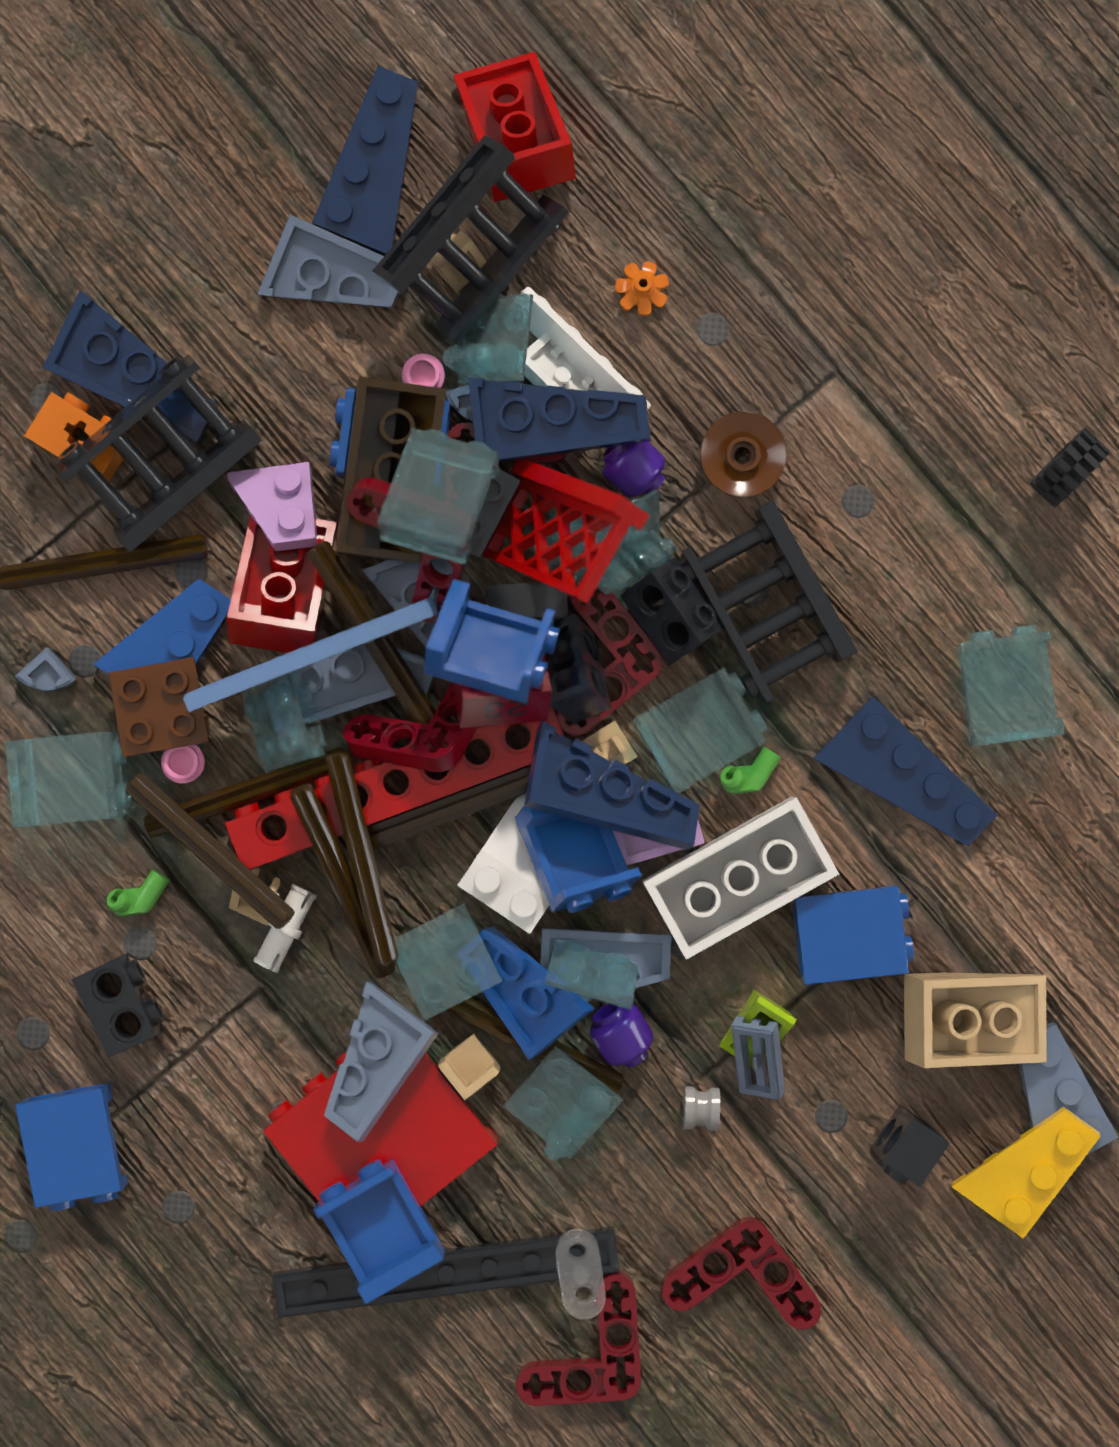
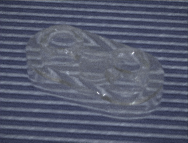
M572 1229L565 1232L559 1238L556 1245V1261L562 1301L566 1311L571 1316L582 1320L591 1319L602 1311L606 1301L599 1246L595 1237L588 1231ZM574 1244H581L585 1247L586 1251L581 1257H574L570 1254L569 1249ZM581 1287H587L592 1291V1295L587 1300H581L576 1296V1291Z

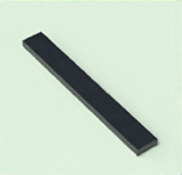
M613 1226L445 1249L442 1261L365 1304L357 1290L359 1281L348 1262L275 1271L273 1273L278 1318L619 1273L620 1268Z

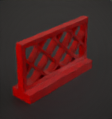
M526 459L516 460L510 472L520 478V483L486 545L482 556L588 603L629 527L641 531L650 515L619 494ZM529 494H532V507L521 513V508ZM557 507V517L546 523L545 513ZM582 516L583 527L571 533L570 523ZM534 521V531L523 537L522 527ZM611 526L604 540L597 544L596 533ZM558 531L559 541L547 547V537ZM511 535V545L498 552L505 538ZM584 541L585 552L573 559L572 548ZM535 545L536 555L525 561L524 551ZM561 556V566L549 573V562ZM586 566L587 571L577 588L575 587L574 573Z

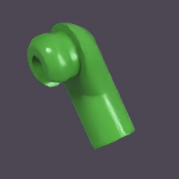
M763 747L752 765L728 766L724 768L720 774V782L727 792L733 794L759 791L769 779L781 757Z
M152 869L141 887L112 890L106 899L107 907L116 915L122 917L147 914L158 901L170 879L159 871Z

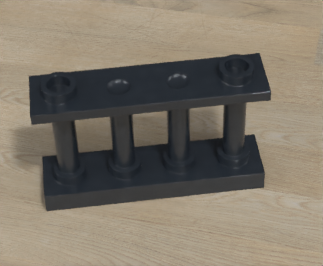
M487 135L482 137L372 270L379 278L400 294H403L411 286L442 315L433 327L456 345L474 330L481 316L545 239L558 229L560 221L569 212L564 206L544 194L536 201L507 172V168L516 157L506 146ZM494 184L525 214L524 218L509 235L479 206L480 200ZM466 218L497 248L482 268L472 261L451 240V235ZM438 252L469 281V284L454 302L422 273L426 265Z
M189 354L183 359L177 356L166 363L159 371L161 377L84 443L74 442L58 457L61 461L56 465L59 476L67 482L78 473L118 517V526L113 530L118 540L129 552L140 545L262 441L244 419L239 424H236V422L230 423L196 384L191 376L200 367ZM176 388L217 433L215 438L217 442L205 452L203 450L197 451L158 406ZM143 416L184 461V470L172 480L170 478L164 479L124 434ZM109 445L118 452L151 489V498L139 508L137 506L131 507L90 462Z
M774 500L760 507L755 512L758 520L753 523L754 527L699 558H696L691 547L684 549L680 554L684 560L680 563L681 566L688 572L692 582L697 584L706 602L713 608L716 616L725 627L722 631L746 672L741 677V680L752 699L760 697L762 703H767L774 699L768 686L826 655L829 658L834 655L836 661L840 662L858 652ZM762 542L765 545L769 543L773 545L779 558L774 560L775 565L717 596L706 576L707 572ZM782 580L786 583L791 580L793 581L800 594L795 598L796 602L741 633L737 632L726 611ZM804 617L806 620L814 619L821 632L816 635V641L761 671L758 670L747 650L748 648Z

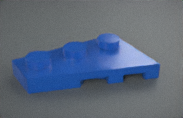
M198 579L93 665L109 674V672L195 657L197 667L227 620L231 598Z
M493 926L483 929L456 953L529 1060L540 1055L594 1009L588 1002Z

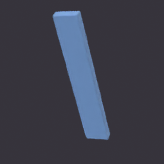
M429 597L185 694V697H183L188 712L432 617L438 613L433 599Z

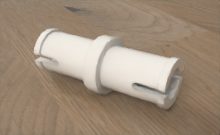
M292 883L285 902L294 909L295 914L291 921L281 929H275L268 923L271 929L257 956L253 959L255 963L266 969H271L273 972H279V967L294 938L299 940L302 934L299 928L317 895Z

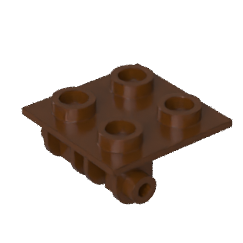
M195 657L109 672L123 758L209 742L207 731H210V722L208 715L204 714L203 707L188 712L183 699L185 694L200 688Z

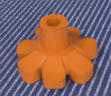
M646 261L642 266V270H639L635 263L625 266L624 273L627 279L619 278L615 283V292L617 294H625L620 300V306L624 311H631L637 306V314L639 316H649L651 304L657 308L664 307L667 302V296L660 292V290H664L669 286V280L666 274L655 276L656 264Z

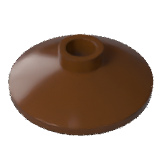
M737 411L726 414L711 425L703 438L700 458L706 477L718 490L734 497H752L767 491L778 481L786 464L787 451L780 430L771 420L755 412ZM738 449L747 450L750 454L749 462L746 464L738 463L734 458L735 451Z

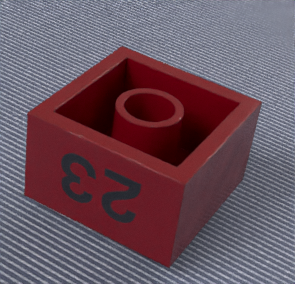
M547 669L541 688L532 687L527 704L452 682L460 728L547 721L552 693Z

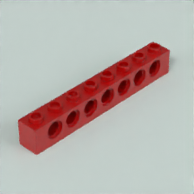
M550 704L547 721L545 722L556 727L555 732L564 736L554 708ZM542 721L478 727L471 741L481 739L489 745L490 756L488 760L480 765L473 764L467 759L465 750L458 764L451 768L448 774L440 780L431 778L426 770L391 763L381 764L380 761L368 760L355 765L354 767L357 774H354L356 785L364 787L368 793V802L362 808L366 825L530 765L537 727ZM515 724L526 726L531 733L529 744L520 750L511 748L506 741L507 730ZM395 769L406 773L409 779L407 790L400 795L391 793L386 787V777ZM328 775L314 781L317 788L314 791L318 800L325 804L327 819L335 836L338 837L343 835V830ZM293 789L274 795L276 804L261 810L258 802L234 810L233 813L236 819L225 823L238 859L249 869L312 846L290 799V792ZM272 815L282 817L287 825L286 834L280 840L271 838L265 829L266 821Z

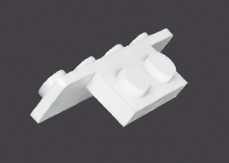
M526 287L521 291L510 311L538 340L518 356L513 365L533 385L546 387L550 385L575 390H599L643 395L638 388L630 385L613 368L607 358L599 355L582 338L576 328L568 325L551 308L545 298L537 295L530 287ZM647 401V409L649 410L651 405Z

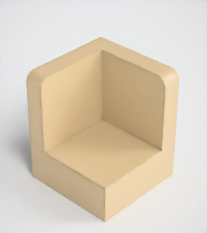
M475 1033L471 1034L442 1057L438 1064L440 1070L464 1100L494 1078L500 1071V1065Z

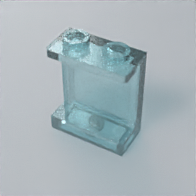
M412 428L377 521L381 540L466 565L471 551L470 537L491 479H495L499 471L498 452L492 451L490 447L480 442L471 441L464 443L450 439L448 435L438 430L428 429L422 431Z
M1037 625L1011 628L1012 636L995 638L994 630L969 633V642L957 644L971 746L1065 735L1063 717L1057 718L1047 649V641L1051 640L1050 631L1038 633Z
M723 667L632 720L670 787L677 793H681L691 787L692 784L767 743L763 734L769 730L757 709L749 712L741 697L746 695L747 692L735 671L728 675Z
M106 731L5 741L13 828L125 817V808H130L131 797L125 790L128 782H122L121 765H126L127 757L123 758L120 739L118 740L117 732Z

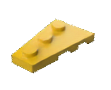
M1062 1107L1022 1134L1020 1139L999 1153L996 1152L985 1159L983 1164L967 1175L963 1174L954 1180L951 1187L1024 1239L1101 1137L1100 1132L1065 1107Z

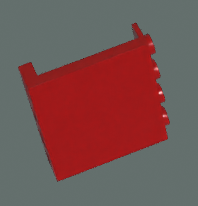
M347 1051L335 1061L338 1066L344 1063ZM426 1052L363 1142H357L324 1116L338 1069L327 1078L320 1072L301 1088L305 1095L292 1105L286 1099L267 1115L272 1122L263 1130L318 1201H321L319 1194L331 1185L342 1181L345 1187L359 1179L357 1172L371 1162L380 1159L381 1163L385 1164L394 1159L416 1200L422 1206L497 1146L498 1143L497 1135L488 1124L486 1126L483 1125Z

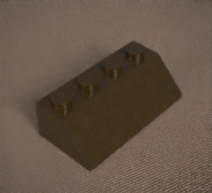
M359 376L356 385L335 547L336 553L412 563L422 562L426 545L357 520L348 510L347 497L358 481L370 477L432 499L447 389ZM364 494V497L367 499L366 504L373 507L372 496ZM390 501L387 503L389 507L386 510V513H389L392 506L394 505V503ZM411 507L400 508L401 516L405 521L412 524L421 522L420 514Z

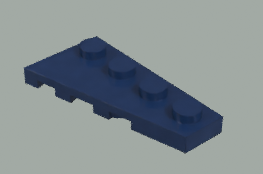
M377 66L312 221V224L383 256L394 245L401 192L407 166L408 146L411 139L418 94L417 81Z
M80 290L43 368L125 408L161 377L159 371L167 362ZM176 388L158 406L186 438L201 444L209 424ZM209 398L218 408V405L211 398Z
M468 377L478 463L483 460L493 464L651 441L645 395L599 390H575L560 386L547 385L546 387L526 385L521 382H497Z
M873 696L864 703L812 758L965 846H969L998 816Z
M545 721L538 725L524 807L689 850L694 846L699 804L653 779L646 781L629 772L630 767L615 759L611 762L590 751L591 746L576 738L572 741L555 732L556 727Z

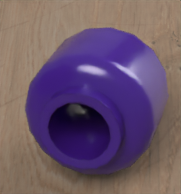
M650 442L607 447L601 456V460L604 462L602 468L604 477L628 498L639 496L643 492L650 496L661 486L665 479L661 474L665 465V458Z
M613 1001L601 1007L593 1015L590 1037L607 1063L613 1066L625 1064L627 1067H633L645 1060L648 1056L647 1050L653 1042V1031L637 1006L631 1003Z

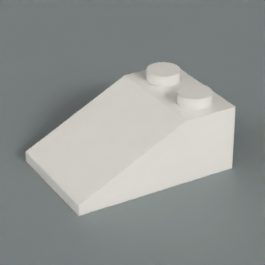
M525 793L516 797L457 886L530 934L548 908L549 903L515 820V816L525 804Z

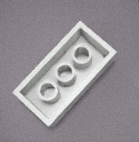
M790 797L642 879V882L685 959H688L839 875V872L797 797Z

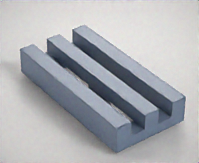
M736 1016L731 1026L739 1093L781 1100L785 1092L778 1022L769 1021L767 1026H762L760 1019L753 1018L749 1024L745 1023V1017ZM747 1036L752 1037L753 1067L756 1071L757 1085L752 1084ZM763 1038L765 1039V1047H766V1056H767V1065H768V1074H769L770 1087L768 1086L767 1067H766V1058H765V1049H764V1040H763Z

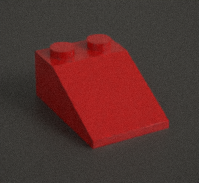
M535 51L453 75L474 146L478 144L484 135L506 146L516 157L507 168V172L528 193L576 179L572 142ZM495 184L489 189L494 203L508 199Z
M251 515L227 614L228 643L290 653L317 642L327 585L308 557V552L313 547L275 551ZM316 519L318 544L328 541L333 547L337 522Z

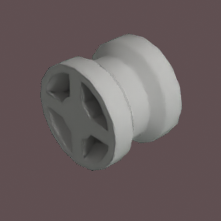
M694 1086L684 1087L683 1130H693L696 1126H705L709 1131L719 1130L720 1088L710 1087L707 1091H697Z

